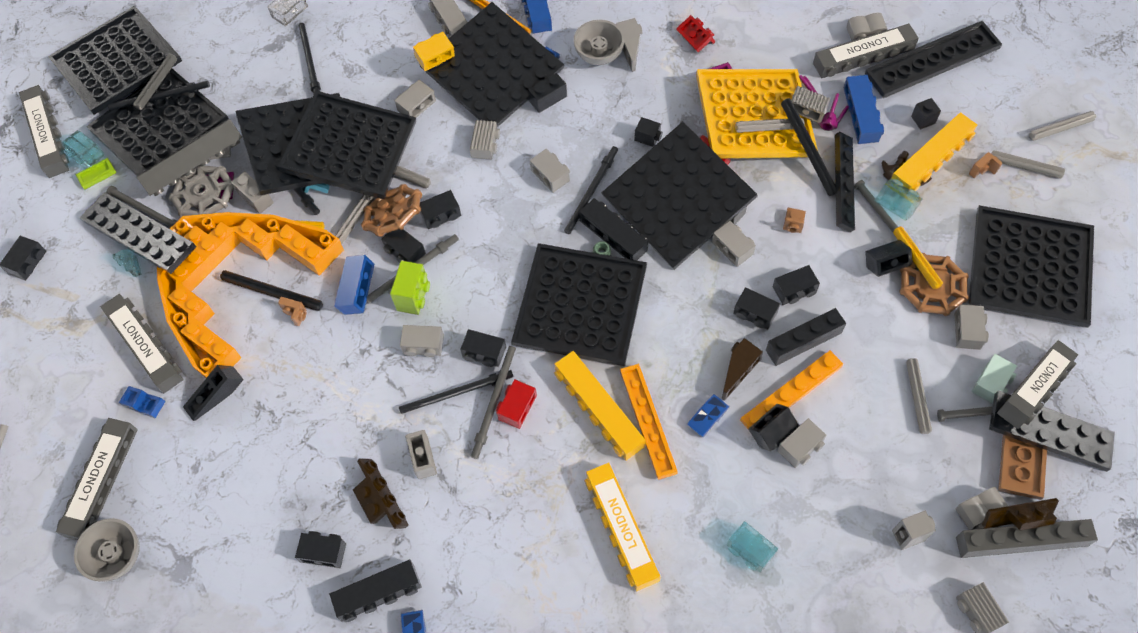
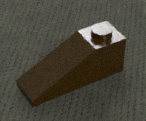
M745 338L740 343L736 342L731 348L732 354L722 394L724 401L762 358L763 351Z

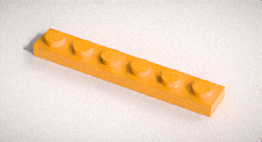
M829 350L742 416L740 421L748 429L776 404L790 408L842 368L843 363Z
M636 364L620 369L642 436L646 440V447L657 479L660 480L677 475L678 471L640 365Z

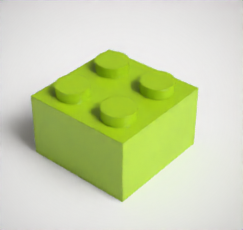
M401 261L390 295L397 311L419 315L420 309H423L425 305L424 296L430 289V281L427 279V272H425L423 264Z

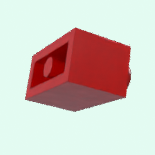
M514 379L512 385L509 384L507 386L506 396L503 402L500 401L498 403L496 412L498 420L520 429L537 397L535 387Z

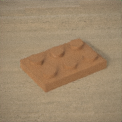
M1003 435L998 491L1042 500L1045 491L1047 450Z

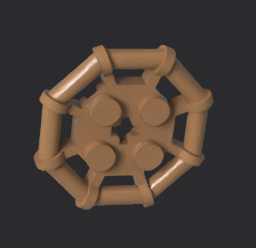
M401 184L397 188L388 190L385 199L376 198L369 206H365L363 209L364 220L361 223L362 229L374 233L377 237H382L385 233L398 229H404V226L421 211V191L409 188L406 184Z
M922 253L928 262L942 264H930L942 280V286L938 289H933L921 271L914 269L917 266L912 260L911 266L900 269L901 289L899 292L918 309L917 312L919 313L928 312L949 316L950 312L969 300L967 295V279L969 275L964 273L949 256L943 257ZM946 266H947L955 275H953L952 273L949 274V273L947 272L948 269L946 268ZM909 275L914 277V285L909 286ZM956 281L959 282V290L955 289ZM916 291L918 297L924 299L923 302H921L912 292ZM951 295L956 297L950 304L947 303L946 300ZM927 301L939 302L941 306L926 305Z

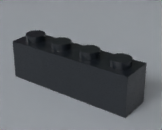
M593 198L579 211V221L624 258L638 260L648 251L647 238L643 234L636 232L631 224L621 220L617 213L611 212L603 202Z
M834 308L769 340L765 351L775 366L842 334L846 322L838 310Z
M409 559L331 592L329 595L336 617L341 622H350L355 620L357 615L365 612V614L374 612L382 604L389 605L395 603L398 600L397 598L403 595L411 596L417 593V589L422 588L415 566Z

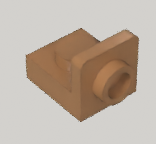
M987 152L973 165L969 175L975 178L979 174L983 175L987 170L996 174L1002 162L996 156Z
M787 208L783 230H788L791 233H801L806 211Z
M284 297L280 298L278 304L282 311L291 316V320L296 326H300L307 314V310L302 302Z

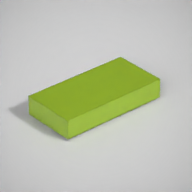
M106 158L75 175L83 189L86 190L117 172L110 160Z

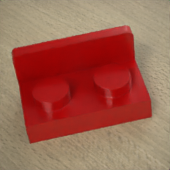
M690 15L676 30L699 53L710 41L712 44L716 41L713 39L714 33L709 28L705 30L703 28L704 23L698 17L695 19Z

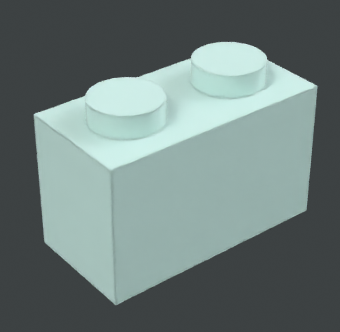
M994 354L971 392L993 404L994 394L997 391L1007 393L1008 389L1005 387L1007 383L1011 384L1017 374L1014 371L1017 365Z

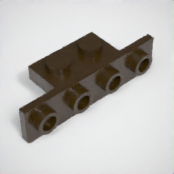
M359 458L357 462L366 478L353 489V492L370 524H376L387 515L394 529L408 527L409 524L406 521V516L396 503V498L391 494L386 480L378 470L377 464L372 459Z
M1053 498L989 509L985 514L982 526L987 529L1014 524L1021 531L1053 525L1057 519L1053 513L1059 500Z

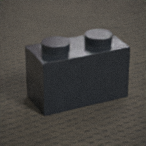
M557 73L551 75L528 89L529 102L538 113L544 111L567 97L565 81Z
M451 190L420 202V214L428 230L437 228L443 223L453 221L462 216L460 207Z
M404 229L389 232L381 238L385 252L389 255L393 254L399 263L401 261L414 263L426 254L423 244Z
M20 235L0 262V267L7 274L26 281L33 273L39 261L44 257L46 250L39 242Z
M901 240L865 251L866 267L877 277L912 265V250Z
M810 265L776 277L772 287L782 305L788 303L794 304L803 297L815 295L820 282Z
M745 287L735 304L733 314L742 320L754 323L758 328L768 330L778 313L780 303Z
M468 329L460 350L462 357L467 361H478L488 367H499L506 349V343L503 338Z
M776 404L748 430L760 448L772 451L778 448L780 443L800 425L789 407Z
M309 531L308 534L301 533L295 558L300 563L341 568L346 543L340 535L336 534L321 536V533Z

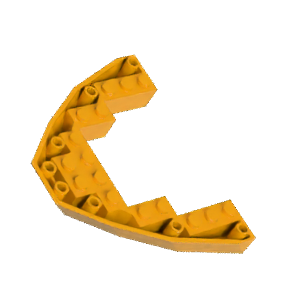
M223 212L182 216L170 229L192 241L197 247L172 274L157 266V281L166 321L192 366L207 378L217 365L234 366L241 359V356L235 348L204 326L215 313L205 301L192 291L241 242L265 260H268L281 248L319 276L344 251L339 238L325 229L271 214Z

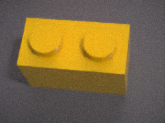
M444 32L434 34L431 38L418 42L413 46L414 56L424 71L454 57V47Z

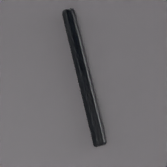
M790 98L783 100L781 105L828 196L835 195V183Z
M223 270L220 274L222 281L278 299L284 297L302 302L304 307L320 311L323 306L321 300L227 270Z

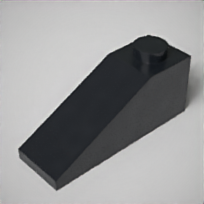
M217 365L185 403L183 408L190 418L196 421L230 396L244 379L234 366Z

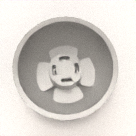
M592 20L584 23L577 29L574 35V46L578 55L587 63L605 65L614 61L620 55L624 46V34L620 27L613 22Z
M109 518L92 524L81 534L75 546L74 562L78 571L84 577L98 582L112 581L122 577L133 567L138 558V536L128 523L119 519Z

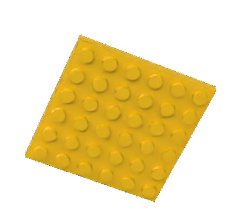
M697 69L696 78L709 146L720 158L808 157L794 129L736 132L735 124L738 121L788 119L781 102L787 98L792 99L796 87H802L798 69ZM800 116V118H803L804 126L817 149L810 119Z

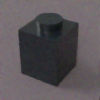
M930 98L917 103L911 117L921 130L936 124L941 110L935 101Z
M641 117L635 129L634 141L654 147L656 142H659L662 138L661 123Z

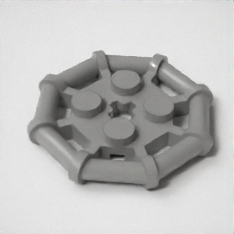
M198 165L194 168L195 172L189 176L183 175L179 177L180 181L175 184L172 193L169 194V200L173 202L178 215L182 217L212 214L223 208L226 209L231 193L235 188L225 167L206 165L201 167ZM221 177L224 182L218 183L217 179ZM185 184V186H186L185 190L183 189V190L181 191L183 185ZM221 190H225L222 198L220 199ZM185 198L186 202L182 205L180 199ZM214 202L217 203L205 210V207L209 206L210 204ZM191 207H195L196 209H199V211H194V210H189V209H190Z

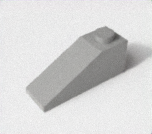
M635 18L616 23L624 34L622 50L632 72L636 70L640 34H642V27Z

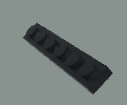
M839 131L835 134L836 226L847 232H852L855 230L853 138Z

